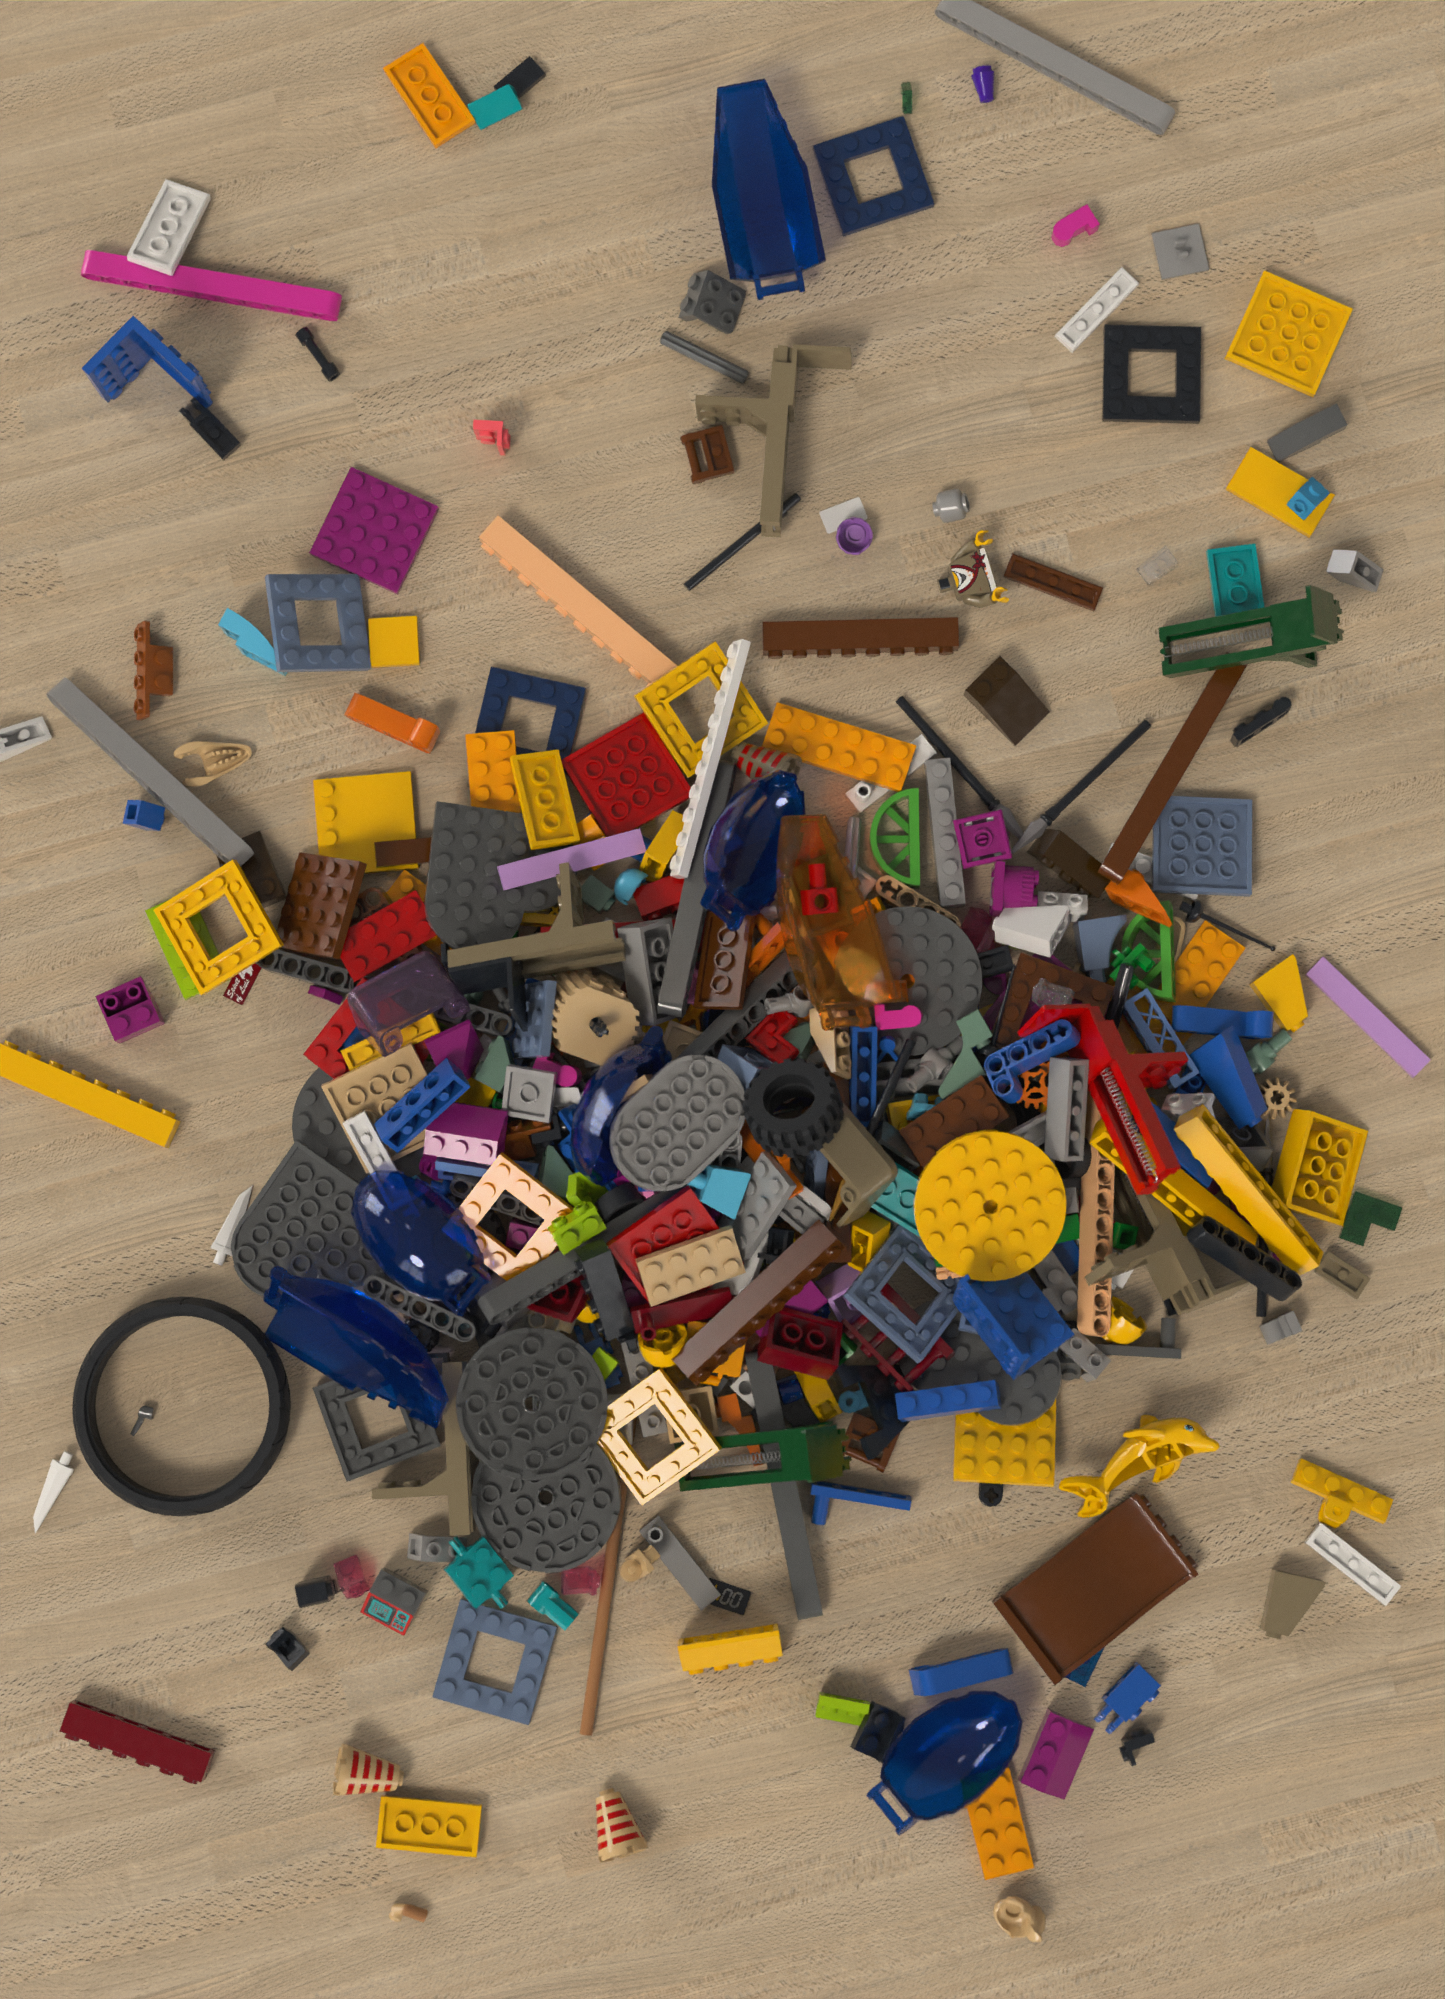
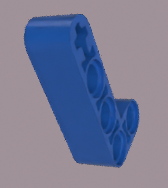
M1174 1005L1172 1006L1171 1027L1174 1032L1217 1036L1233 1025L1239 1038H1272L1274 1012L1259 1010L1244 1012Z
M1061 1019L989 1055L985 1060L984 1068L994 1093L1007 1103H1015L1020 1100L1023 1090L1018 1075L1050 1060V1057H1056L1074 1048L1081 1039L1079 1030L1069 1021ZM1047 1041V1045L1040 1049L1041 1044ZM1025 1052L1024 1057L1018 1060L1019 1055ZM1003 1063L1002 1068L996 1072L997 1066ZM1011 1085V1089L1004 1093L1006 1087Z
M1008 1648L995 1649L937 1665H923L909 1669L913 1693L918 1696L936 1695L1014 1673Z

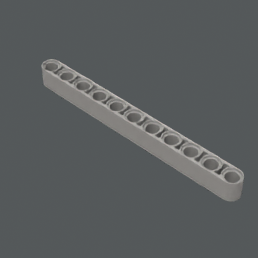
M941 0L934 11L936 16L944 22L1155 134L1163 135L1175 115L1174 109L1168 104L972 0Z
M63 678L46 694L48 699L222 861L228 863L232 859H236L241 867L254 855L253 850L245 841L71 681Z

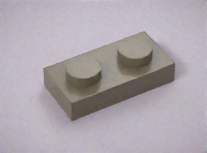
M1329 1251L1325 1253L1320 1265L1314 1270V1273L1354 1299L1359 1298L1371 1279Z

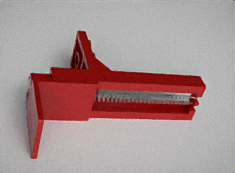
M1090 1004L1042 1006L1017 1032L1019 1037H1026L1061 1019L1069 1021L1079 1030L1081 1034L1080 1042L1074 1048L1068 1050L1070 1057L1089 1060L1088 1089L1136 1194H1153L1159 1188L1158 1185L1170 1174H1175L1181 1166L1145 1088L1153 1087L1154 1089H1159L1165 1086L1167 1080L1179 1073L1181 1067L1189 1060L1186 1053L1128 1054L1114 1021L1105 1020L1099 1006H1091ZM1121 1091L1124 1094V1097L1141 1131V1134L1152 1155V1158L1146 1159V1157L1150 1155H1144V1153L1148 1151L1147 1149L1142 1151V1149L1146 1146H1140L1144 1143V1141L1138 1142L1142 1139V1137L1136 1138L1140 1135V1133L1135 1134L1134 1132H1137L1138 1129L1133 1130L1132 1128H1135L1136 1125H1130L1134 1123V1121L1129 1122L1130 1119H1128V1115L1125 1114V1112L1128 1111L1129 1108L1123 1109L1127 1106V1104L1121 1105L1125 1102V1100L1119 1101L1123 1098V1096L1118 1097V1095L1121 1094ZM1155 1162L1157 1168L1155 1169L1154 1173H1152V1169H1154L1155 1166L1150 1167V1165H1152Z

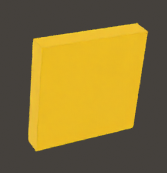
M417 616L368 619L371 668L420 665Z

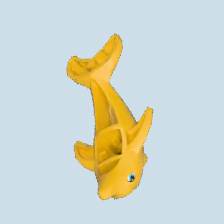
M1142 1415L1139 1429H1132L1123 1433V1437H1127V1440L1114 1453L1101 1476H1070L1064 1478L1058 1488L1085 1499L1083 1505L1078 1510V1517H1094L1106 1510L1110 1491L1124 1481L1147 1470L1156 1468L1152 1482L1159 1483L1170 1478L1179 1469L1182 1459L1192 1454L1214 1452L1220 1448V1444L1208 1437L1206 1431L1199 1423L1188 1418L1173 1417L1158 1420L1152 1415Z

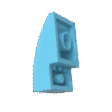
M227 608L218 624L224 634L237 641L235 645L244 656L277 672L274 649L269 641L249 621ZM278 672V673H280V674L286 676L288 672Z

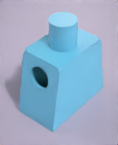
M709 1164L702 1171V1174L700 1173L687 1185L696 1188L695 1195L701 1202L735 1219L751 1174L738 1168Z

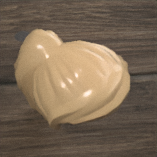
M1016 1896L1000 1899L996 1902L993 1909L994 1919L1000 1928L1011 1938L1027 1937L1031 1942L1042 1941L1046 1920L1041 1907L1031 1906L1028 1901Z

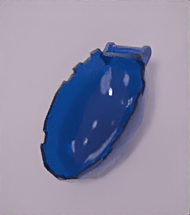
M776 770L755 777L733 794L710 828L703 853V880L706 890L700 904L704 909L711 910L725 922L727 928L732 932L740 928L745 915L755 916L760 914L764 906H769L775 900L773 897L778 889L784 887L791 875L802 841L803 832H799L801 819H805L806 816L804 791H800L796 782L798 777L794 773ZM723 907H725L729 911H732L731 914H729Z
M659 1026L651 1027L641 1043L623 1048L602 1063L586 1082L573 1114L570 1149L575 1168L596 1185L605 1186L618 1177L615 1173L618 1167L614 1162L610 1149V1131L612 1121L617 1112L628 1101L626 1100L621 1103L633 1081L646 1074L654 1076L672 1060L671 1052L667 1050L663 1040V1030Z
M378 1170L359 1182L355 1189L351 1215L366 1251L390 1279L409 1293L430 1301H442L454 1314L463 1316L466 1312L465 1308L483 1285L491 1281L490 1275L481 1267L484 1263V1256L476 1242L478 1238L474 1229H470L463 1219L464 1215L452 1201L430 1184L418 1178L413 1179L406 1176L402 1171ZM474 1276L476 1280L458 1301L456 1299L458 1293L469 1279Z
M970 1691L966 1695L943 1700L916 1717L902 1731V1734L889 1748L887 1757L882 1764L880 1772L881 1782L874 1786L866 1795L869 1800H873L893 1824L898 1836L905 1833L918 1821L933 1822L952 1817L978 1802L1002 1776L1019 1747L1023 1721L1016 1702L1012 1699L1009 1700L996 1691ZM884 1790L888 1791L897 1805L909 1817L904 1822L882 1796L881 1793Z

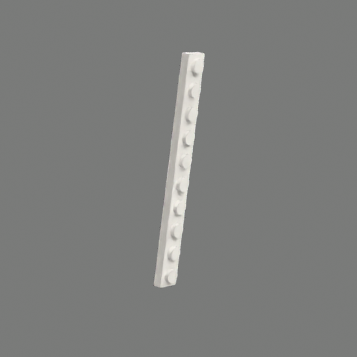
M744 639L734 641L727 650V666L724 667L721 673V688L716 693L714 699L716 707L714 714L710 716L708 721V728H710L708 736L702 743L703 755L695 769L696 781L689 791L690 803L683 814V829L677 836L676 845L678 848L676 855L672 857L670 862V876L677 879L688 878L751 644L750 641Z

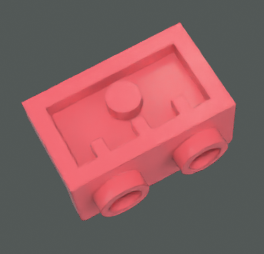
M473 421V430L477 440H481L483 444H495V441H497L500 455H505V450L510 449L511 437L509 429H505L503 421Z

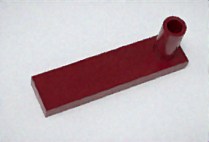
M728 1286L680 1296L652 1307L649 1303L632 1306L630 1308L635 1332L641 1333V1337L644 1340L651 1341L656 1337V1329L716 1316L732 1301L730 1287Z

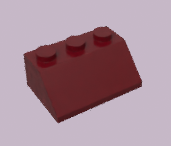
M784 1307L780 1312L775 1313L767 1320L759 1339L757 1361L829 1380L839 1363L843 1323Z

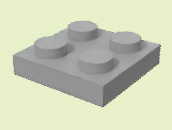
M511 1064L507 1065L502 1110H508V1116L550 1123L552 1121L557 1072Z

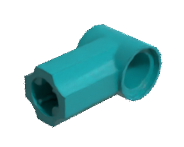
M542 1581L527 1599V1602L539 1613L546 1614L565 1631L579 1613L559 1597L560 1594L545 1581Z

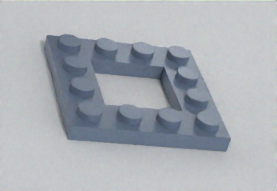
M268 574L265 576L277 672L368 671L371 669L360 579L357 574ZM336 600L342 645L300 646L295 601Z
M898 1224L843 1297L916 1363H919L924 1359L959 1311L952 1298L957 1284L962 1277L951 1278L950 1276L948 1279L938 1280L934 1257L916 1235ZM903 1261L939 1292L916 1324L910 1321L880 1293L881 1289Z
M460 1599L432 1697L529 1725L557 1626L482 1604L475 1609L468 1600ZM478 1631L525 1644L512 1692L464 1679Z

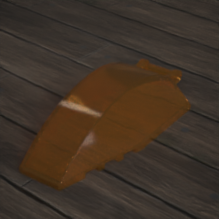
M826 814L788 815L781 818L776 864L778 912L788 961L803 993L819 1013L820 1023L824 1031H832L836 1027L850 1026L869 1028L871 1016L868 1007L894 1000L898 997L872 903L869 898L865 900L858 887L861 885L858 877H853L848 867V864L851 863L848 857L842 856L837 846V843L840 841ZM825 863L827 888L837 887L839 912L802 915L800 890L810 889L808 865ZM819 894L815 898V905L821 908L825 900ZM855 1010L857 1016L834 1017L832 1012Z

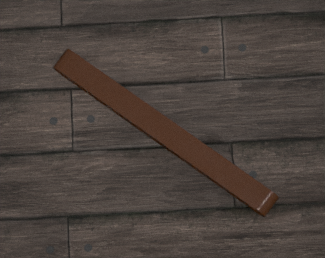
M1248 664L1215 670L1097 873L1117 885L1120 884Z

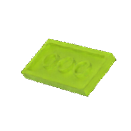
M161 903L145 910L181 993L184 999L188 1000L200 993L154 912L155 908L163 904ZM198 912L190 917L189 920L210 958L213 959L219 955V952L201 912Z

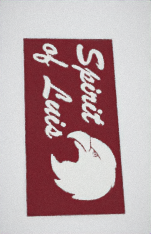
M255 963L232 977L223 996L243 1005L261 967Z

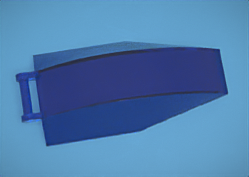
M765 78L717 87L712 191L730 280L754 282L757 301L763 300L765 296L797 290L799 293L805 292L802 273L826 262L807 165L798 151V146L788 130V125L778 109L776 100ZM790 275L796 276V281L761 287L760 281Z
M275 1266L271 1269V1282L269 1288L264 1293L263 1300L266 1304L276 1309L277 1312L265 1332L266 1338L351 1391H354L356 1387L369 1392L367 1398L375 1400L378 1396L390 1402L388 1404L389 1408L394 1410L398 1406L411 1411L409 1417L437 1429L449 1398L428 1352L412 1331L395 1314L380 1302L345 1284L326 1279L293 1276L280 1266Z

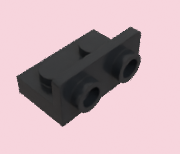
M871 1701L868 1715L865 1714L850 1747L885 1764L893 1753L898 1735L904 1729L906 1718L893 1709Z

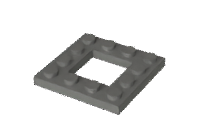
M407 1352L313 1387L347 1482L441 1446L430 1413L425 1407L424 1397L421 1389L418 1387V1381ZM392 1385L408 1432L363 1449L346 1402Z

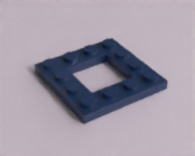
M904 116L813 145V152L843 237L934 207V201ZM888 149L903 190L858 204L844 163Z
M491 667L475 733L502 731L510 697L556 707L546 751L559 749L562 760L572 752L586 688ZM516 746L517 755L539 752Z

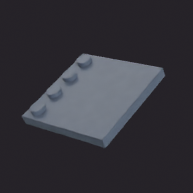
M1171 796L1153 826L1152 892L1250 897L1252 895V800Z

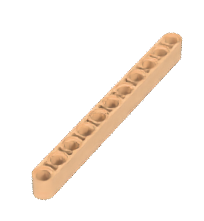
M1087 1088L1085 1138L1089 1143L1095 1123L1101 1120L1102 1117ZM1089 1144L1092 1155L1091 1164L1087 1173L1081 1177L1077 1328L1083 1335L1103 1337L1108 1334L1111 1324L1112 1278L1089 1286L1085 1276L1092 1272V1266L1105 1261L1104 1258L1112 1254L1115 1164Z

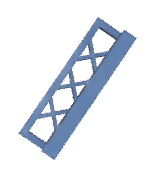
M1148 988L1126 999L1123 1015L1147 1053H1164L1162 1046L1164 1039L1173 1041L1176 1046L1175 1052H1185L1189 1059L1186 1064L1191 1072L1181 1078L1178 1074L1173 1075L1167 1080L1166 1085L1168 1088L1174 1089L1200 1073ZM1145 996L1150 1004L1148 1014L1139 1012L1133 1002ZM1151 1018L1158 1019L1162 1023L1161 1035L1152 1033L1149 1029Z
M439 1156L435 1162L438 1178L452 1180L455 1173L483 1177L491 1166ZM513 1160L538 1180L539 1164Z

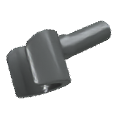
M142 1406L139 1409V1417L131 1431L132 1436H135L143 1424L144 1418L153 1419L154 1408Z

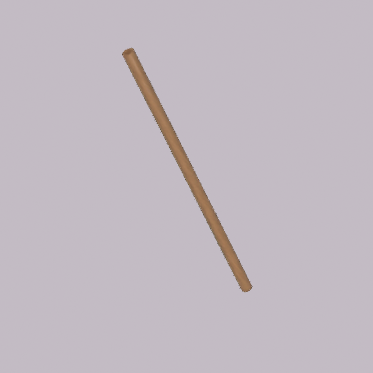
M635 1417V1418L633 1419V1444H634V1437H635L637 1417ZM619 1474L621 1507L617 1524L606 1545L580 1734L592 1736L627 1493V1485Z

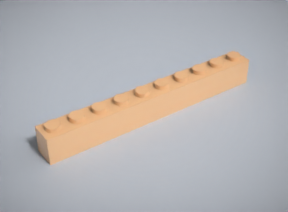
M499 515L479 536L482 543L480 547L488 555L492 556L495 554L500 558L499 563L509 572L513 569L519 574L517 578L525 586L528 587L531 584L537 590L536 594L543 601L547 602L550 600L556 605L554 609L564 618L569 616L574 621L573 626L581 633L588 632L592 636L591 641L601 649L603 647L607 648L611 652L610 657L618 664L625 663L629 667L628 672L637 680L642 678L650 685L677 667L667 656Z

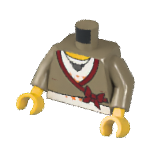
M988 530L979 531L976 534V538L964 544L951 558V563L948 565L949 576L937 579L940 593L954 590L957 601H963L965 604L977 608L996 604L997 601L1002 603L1009 601L1007 597L1001 598V593L1008 591V589L996 586L985 547L981 548V545H990L993 542V539L983 540V535Z

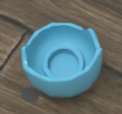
M636 868L626 869L620 873L614 885V893L617 900L628 905L627 902L634 897L633 893L636 888L640 887L641 883H645V878L648 875Z

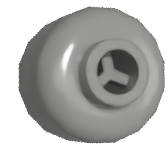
M959 489L939 492L936 502L932 503L935 517L940 516L944 523L962 520L966 517V512L970 511L967 494L962 493Z

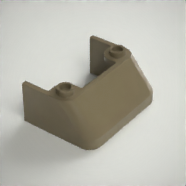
M844 1103L842 1108L844 1117L840 1122L841 1127L838 1133H833V1140L829 1144L825 1142L820 1150L846 1181L840 1190V1196L849 1210L836 1224L839 1228L863 1217L897 1176L895 1162Z

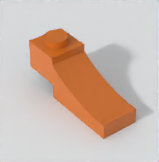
M736 1393L717 1397L718 1402L714 1403L717 1418L721 1417L722 1422L728 1421L739 1434L756 1432L752 1414L742 1417ZM759 1445L747 1446L751 1455L752 1453L760 1454ZM757 1463V1464H753V1465H754V1466H758V1465H762V1464H764V1463H761V1464H760V1463Z

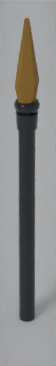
M906 1039L867 1125L866 1130L872 1137H874L916 1044L910 1039ZM844 1178L840 1183L829 1221H832L843 1203L840 1190L846 1182Z

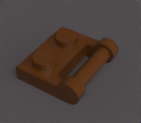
M722 425L688 433L680 437L682 445H685L692 471L690 476L692 484H699L706 480L734 474ZM700 440L708 470L703 472L701 471L694 442Z
M854 1412L846 1430L849 1440L842 1441V1446H846V1452L843 1453V1456H851L876 1467L877 1471L884 1473L899 1434L884 1448L881 1458L876 1457L867 1460L864 1451L850 1446V1441L855 1439L860 1442L859 1439L878 1431L874 1420Z

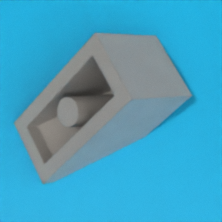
M1333 549L1326 572L1340 582L1371 592H1377L1383 569L1358 551Z

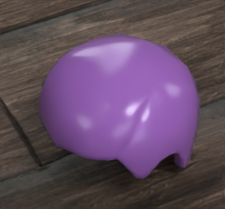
M850 517L844 520L837 528L836 541L839 548L846 554L859 555L872 543L873 531L870 524L862 518Z

